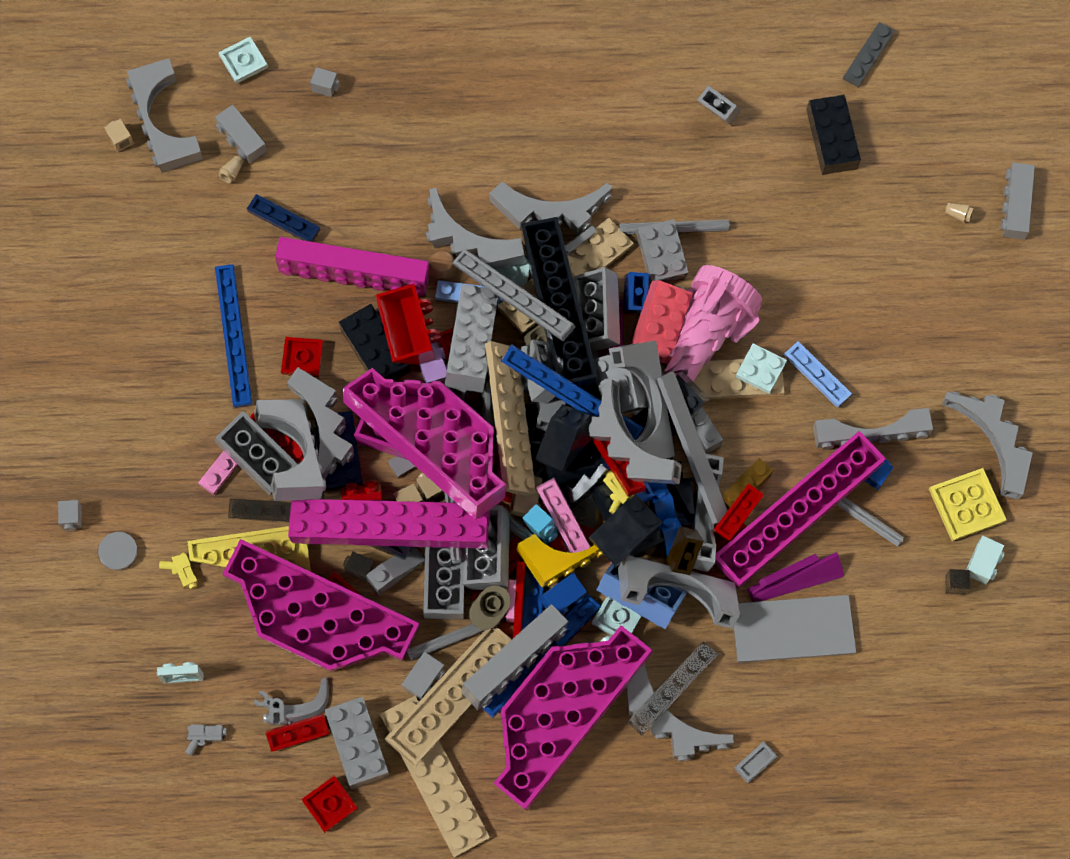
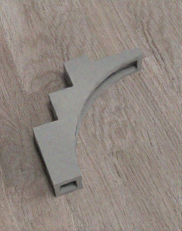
M501 182L489 193V201L520 230L522 223L532 222L533 218L537 221L558 217L560 225L563 221L574 233L579 235L591 226V216L598 211L599 206L602 203L606 204L612 198V187L606 183L597 191L584 197L570 201L551 202L524 196L504 182Z
M437 188L429 189L428 203L429 207L433 208V213H430L432 223L428 224L429 231H426L428 242H431L434 248L451 244L452 253L456 254L457 257L466 249L493 269L527 262L521 238L510 240L490 239L465 230L446 212Z
M297 368L287 381L289 390L299 396L310 408L317 421L320 436L318 464L322 466V479H326L328 474H332L335 471L336 463L344 466L346 462L349 463L354 456V449L352 444L338 436L344 432L346 423L344 417L330 409L336 405L338 400L336 390Z
M605 379L601 389L600 416L592 417V422L589 425L590 437L596 440L610 441L608 457L616 461H629L626 469L627 478L636 482L679 484L682 464L674 460L653 456L640 447L626 428L621 414L619 401L620 383L613 379Z
M947 392L943 398L942 405L954 409L971 419L981 428L992 443L1001 468L1002 482L1000 495L1019 500L1024 494L1033 452L1028 451L1024 447H1014L1019 426L1014 425L1010 421H1000L1005 400L1000 399L996 395H986L982 401H979L976 397H964L958 392Z
M645 664L627 685L628 715L644 717L648 713L651 737H656L657 740L667 739L671 735L673 759H678L679 762L690 761V758H693L695 755L694 749H697V752L709 751V748L717 747V750H727L729 746L733 745V735L703 732L686 725L674 717L655 695L647 677Z

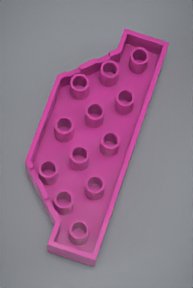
M371 368L343 388V403L475 520L505 498L506 484L492 472L493 426L440 381L420 383V380L393 382V379H384Z
M242 539L239 540L222 574L225 578L241 585L260 639L330 672L384 653L403 662L420 627V624L412 619Z
M621 625L608 641L551 647L501 709L506 768L493 784L528 811L653 654L652 649Z

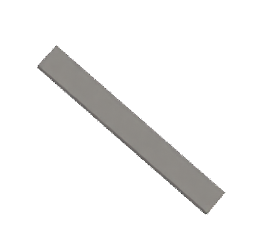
M466 249L452 262L458 269L560 340L564 341L575 328L572 322Z
M674 371L656 379L711 521L715 524L720 522L726 514L727 508Z

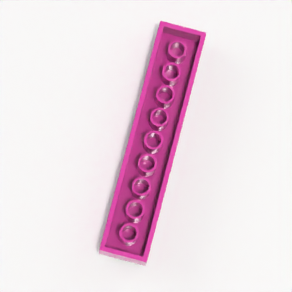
M859 430L719 550L715 556V564L740 589L884 464L886 458Z
M323 499L291 500L288 537L292 543L488 549L490 510L475 520L457 503Z

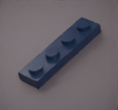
M257 194L247 207V212L303 241L313 242L320 232L319 226Z

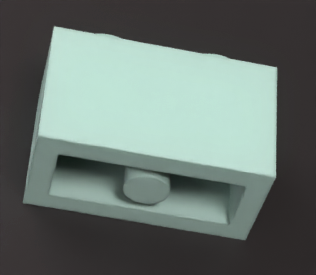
M982 536L976 545L964 575L984 584H987L989 580H993L997 573L995 566L997 562L1001 563L1005 554L1002 552L1004 545Z

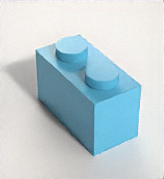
M537 504L523 517L530 531L536 534L544 544L547 545L557 538L560 531L556 524Z

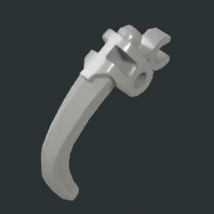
M322 678L319 693L311 702L299 705H284L281 699H272L268 697L265 691H260L259 695L263 696L265 700L263 702L255 700L254 704L257 707H265L269 710V713L263 715V722L269 723V726L287 725L319 715L324 711L329 699V682L327 678Z

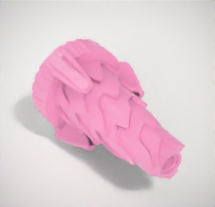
M703 265L694 278L692 287L688 290L693 295L682 325L683 328L678 337V342L670 354L672 359L664 371L666 374L674 371L676 376L681 372H685L694 382L703 365L709 363L714 352L721 348L726 338L731 337V341L737 343L739 339L748 334L759 322L758 311L761 308L762 298L758 291L736 274L713 265Z

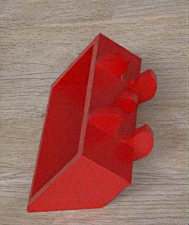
M414 283L376 294L393 363L421 364L436 359L432 344L438 343L441 340V336L437 329L428 330L427 326L433 324V319H425L424 315L433 310L431 301L419 298Z

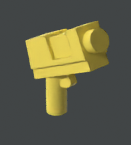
M609 470L605 474L606 478L603 481L613 492L610 495L613 503L609 510L613 514L619 509L621 503L624 504L632 496L627 497L616 477Z
M184 552L181 555L172 557L173 562L160 561L159 569H171L173 575L178 574L184 588L189 587L192 590L197 587V578L194 576L188 556Z

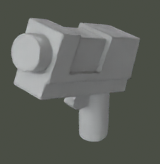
M222 725L188 726L187 740L191 742L185 753L192 756L197 746H204L205 741L222 742L223 736L227 735V728H223Z

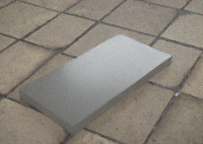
M849 595L738 603L740 616L733 626L737 663L856 654Z

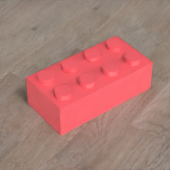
M660 280L652 281L631 344L656 340L660 364L668 365L672 358L670 354L676 346L693 293Z

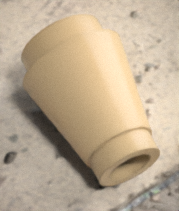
M235 156L220 168L219 177L226 183L235 181L244 161L239 156Z
M948 203L945 210L946 214L963 223L965 221L970 223L974 208H971L970 205Z

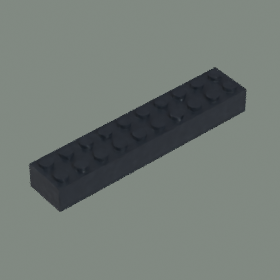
M558 217L522 223V239L537 299L575 325V328L564 341L544 329L555 372L585 391L597 389L598 376Z

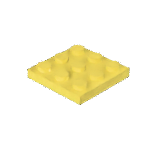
M983 468L929 488L951 541L1006 522V517Z

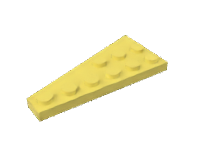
M289 526L188 541L191 562L226 567L239 540L242 539L311 572L308 544L292 543L288 537Z

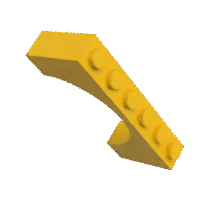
M536 534L520 542L516 549L542 588L547 585L549 587L553 586L559 581L558 578L563 575L567 577L578 566L584 567L591 562L590 559L593 557L599 558L604 555L595 544L580 552H561L544 544Z

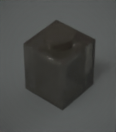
M353 551L350 556L347 555L343 566H345L346 574L367 583L366 575L374 569L375 563L373 560Z
M950 569L945 575L946 594L966 595L970 590V570Z

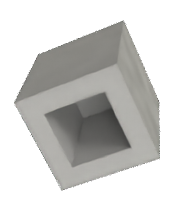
M316 67L310 82L312 92L333 97L334 91L337 92L340 85L337 73Z
M78 500L58 501V524L65 531H75L76 528H82V505Z

